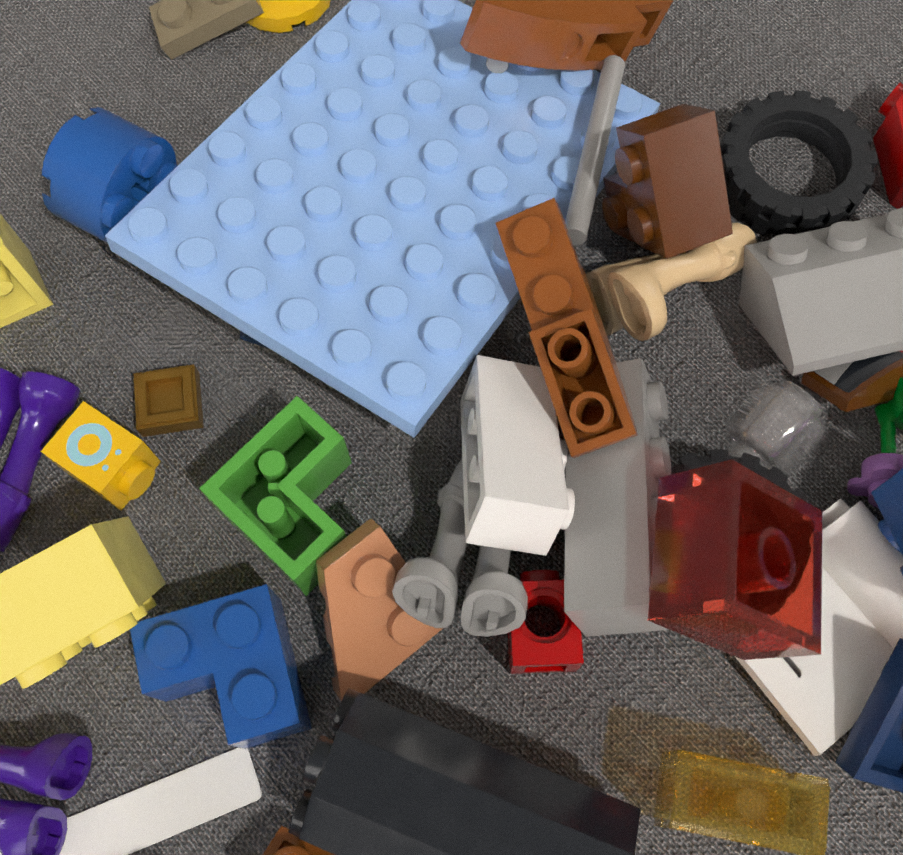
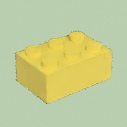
M128 516L91 524L0 574V685L16 677L22 689L31 686L65 666L67 660L83 651L82 648L91 642L97 648L138 624L137 621L148 614L147 611L157 605L152 595L162 588L166 582Z

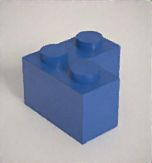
M267 584L142 620L130 629L142 694L167 702L216 687L228 745L246 749L312 729L282 602Z

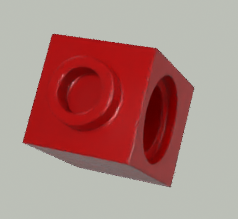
M532 570L521 573L519 575L520 581L528 596L527 610L537 605L551 608L559 618L560 631L550 637L537 636L527 628L524 621L521 627L508 632L510 674L576 672L584 664L582 634L580 629L564 612V580H560L559 572L555 570Z

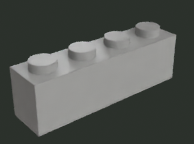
M642 358L616 363L638 436L576 458L571 457L569 449L567 453L566 488H571L574 491L575 507L572 521L565 530L564 612L586 637L669 630L667 604H676L678 600L675 569L671 560H665L664 538L674 537L673 511L668 496H662L661 477H669L671 475V459L665 437H659V421L668 419V403L663 383L661 381L652 382Z

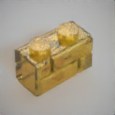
M680 749L662 752L654 826L796 855H825L830 794L829 780L797 772L786 773L782 769Z

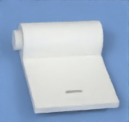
M839 499L813 519L815 530L818 532L813 540V548H815L814 558L802 589L790 601L789 606L783 613L775 618L771 616L764 619L762 625L754 629L744 631L743 626L731 627L730 632L721 631L716 633L814 756L821 755L853 727L900 638L903 639V576L900 571V567L903 566V555L884 537L878 527V519L861 500L849 508L842 499Z

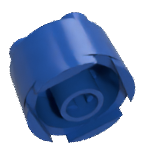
M96 107L90 109L94 115L85 120L75 115L66 121L56 133L45 155L41 175L51 180V197L43 193L42 196L46 208L53 215L107 242L105 235L178 165L174 149L166 139L106 109Z

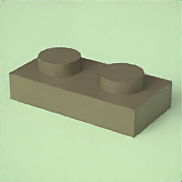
M161 0L149 7L160 47L171 60L264 13L260 0Z

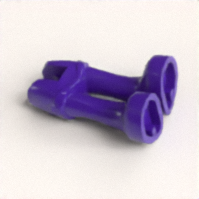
M0 368V451L12 421L21 406V418L17 433L0 475V552H4L18 530L25 511L30 506L31 498L28 494L34 472L43 454L40 451L48 443L57 424L75 409L81 391L76 385L53 375L27 371L23 372L21 378H19L15 374Z
M58 733L34 746L0 744V782L18 787L31 794L56 800H67L75 796L88 776L93 758L91 741L85 735ZM0 798L1 855L60 854L68 829L67 816L61 809L29 801Z

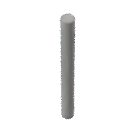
M616 55L608 56L603 61L566 215L565 224L573 245H581L586 241L625 69V61Z

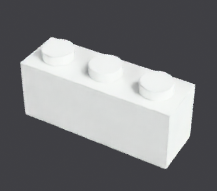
M477 355L460 400L465 543L546 556L559 530H566L569 527L575 507L574 491L571 488H566L564 474L568 453L567 443L559 438V420L541 367Z

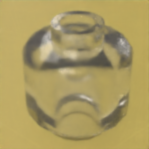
M782 380L779 385L770 382L761 383L747 395L726 420L728 435L735 442L729 449V453L740 458L743 453L754 455L761 459L760 465L770 470L775 466L784 474H789L796 469L822 440L824 426L819 417L823 414V408L809 393L791 381Z

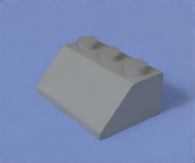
M903 208L892 210L885 215L853 222H836L830 227L795 235L782 234L768 241L745 245L739 306L792 376L903 350Z

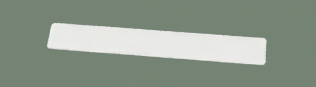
M238 747L68 817L67 834L59 855H129L259 800L262 791L249 750Z

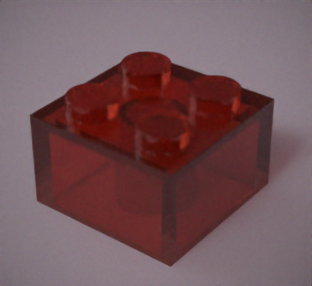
M732 459L660 477L655 515V535L647 621L742 660L821 655L822 511Z

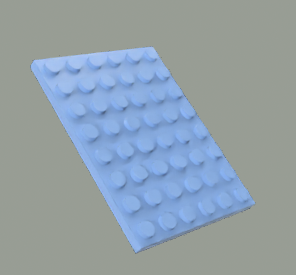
M351 0L105 235L110 250L415 438L520 299V294L495 223L552 198H555L564 221L566 220L601 73L596 70H555L521 66L509 63L508 69L505 72L493 73L486 66L487 57L467 52L460 44L473 9L472 7L458 0ZM623 84L620 87L596 197L604 188L603 178L614 174L617 170L615 152L620 146L616 127L656 114L661 104Z

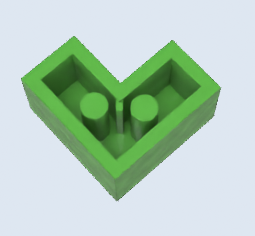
M298 396L285 406L199 488L217 511L305 596L319 584L316 560L347 537L344 530L313 502L352 463L344 437Z

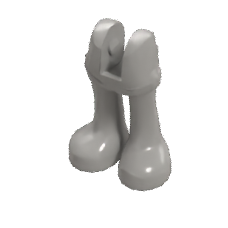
M462 459L455 467L448 484L438 492L437 503L440 506L441 514L430 556L409 559L398 571L392 591L395 602L408 615L434 628H447L452 623L458 600L459 579L467 545L465 543ZM480 545L472 581L466 589L462 605L461 626L465 632L473 636L484 637L501 635L521 627L525 621L528 596L522 582L508 574L511 550Z

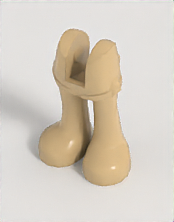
M732 223V235L671 258L665 259L654 254L614 264H605L586 273L607 336L623 329V327L633 338L639 341L648 340L661 333L667 323V309L664 296L672 289L683 284L695 281H719L741 270L744 265L745 245L757 243L754 232L746 225Z

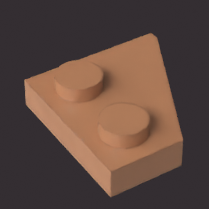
M371 518L316 560L319 590L325 597L326 611L323 615L326 641L332 648L335 677L331 678L332 686L341 701L349 688L363 694L366 693L443 629L423 624L408 615L395 602L392 593L398 571L406 562L383 529Z

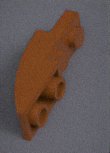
M476 0L460 44L467 52L521 66L555 70H600L606 57L616 55L626 61L633 47L648 45L673 0Z
M555 198L496 222L495 224L532 329L529 335L571 457L576 458L638 436L623 383L585 271L578 260L562 212Z

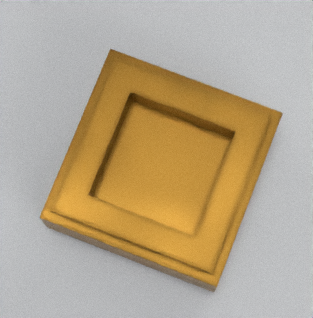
M194 364L133 373L136 430L142 437L204 428L200 374Z

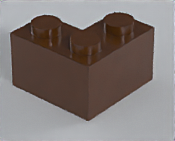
M681 104L616 127L620 146L615 152V163L618 172L603 178L607 197L602 200L604 218L612 231L665 259L733 234L715 110Z

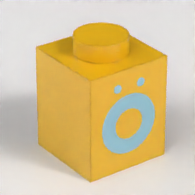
M85 401L79 405L40 451L67 474L121 511L130 500L137 499L149 488L155 476V469L161 462L141 439Z

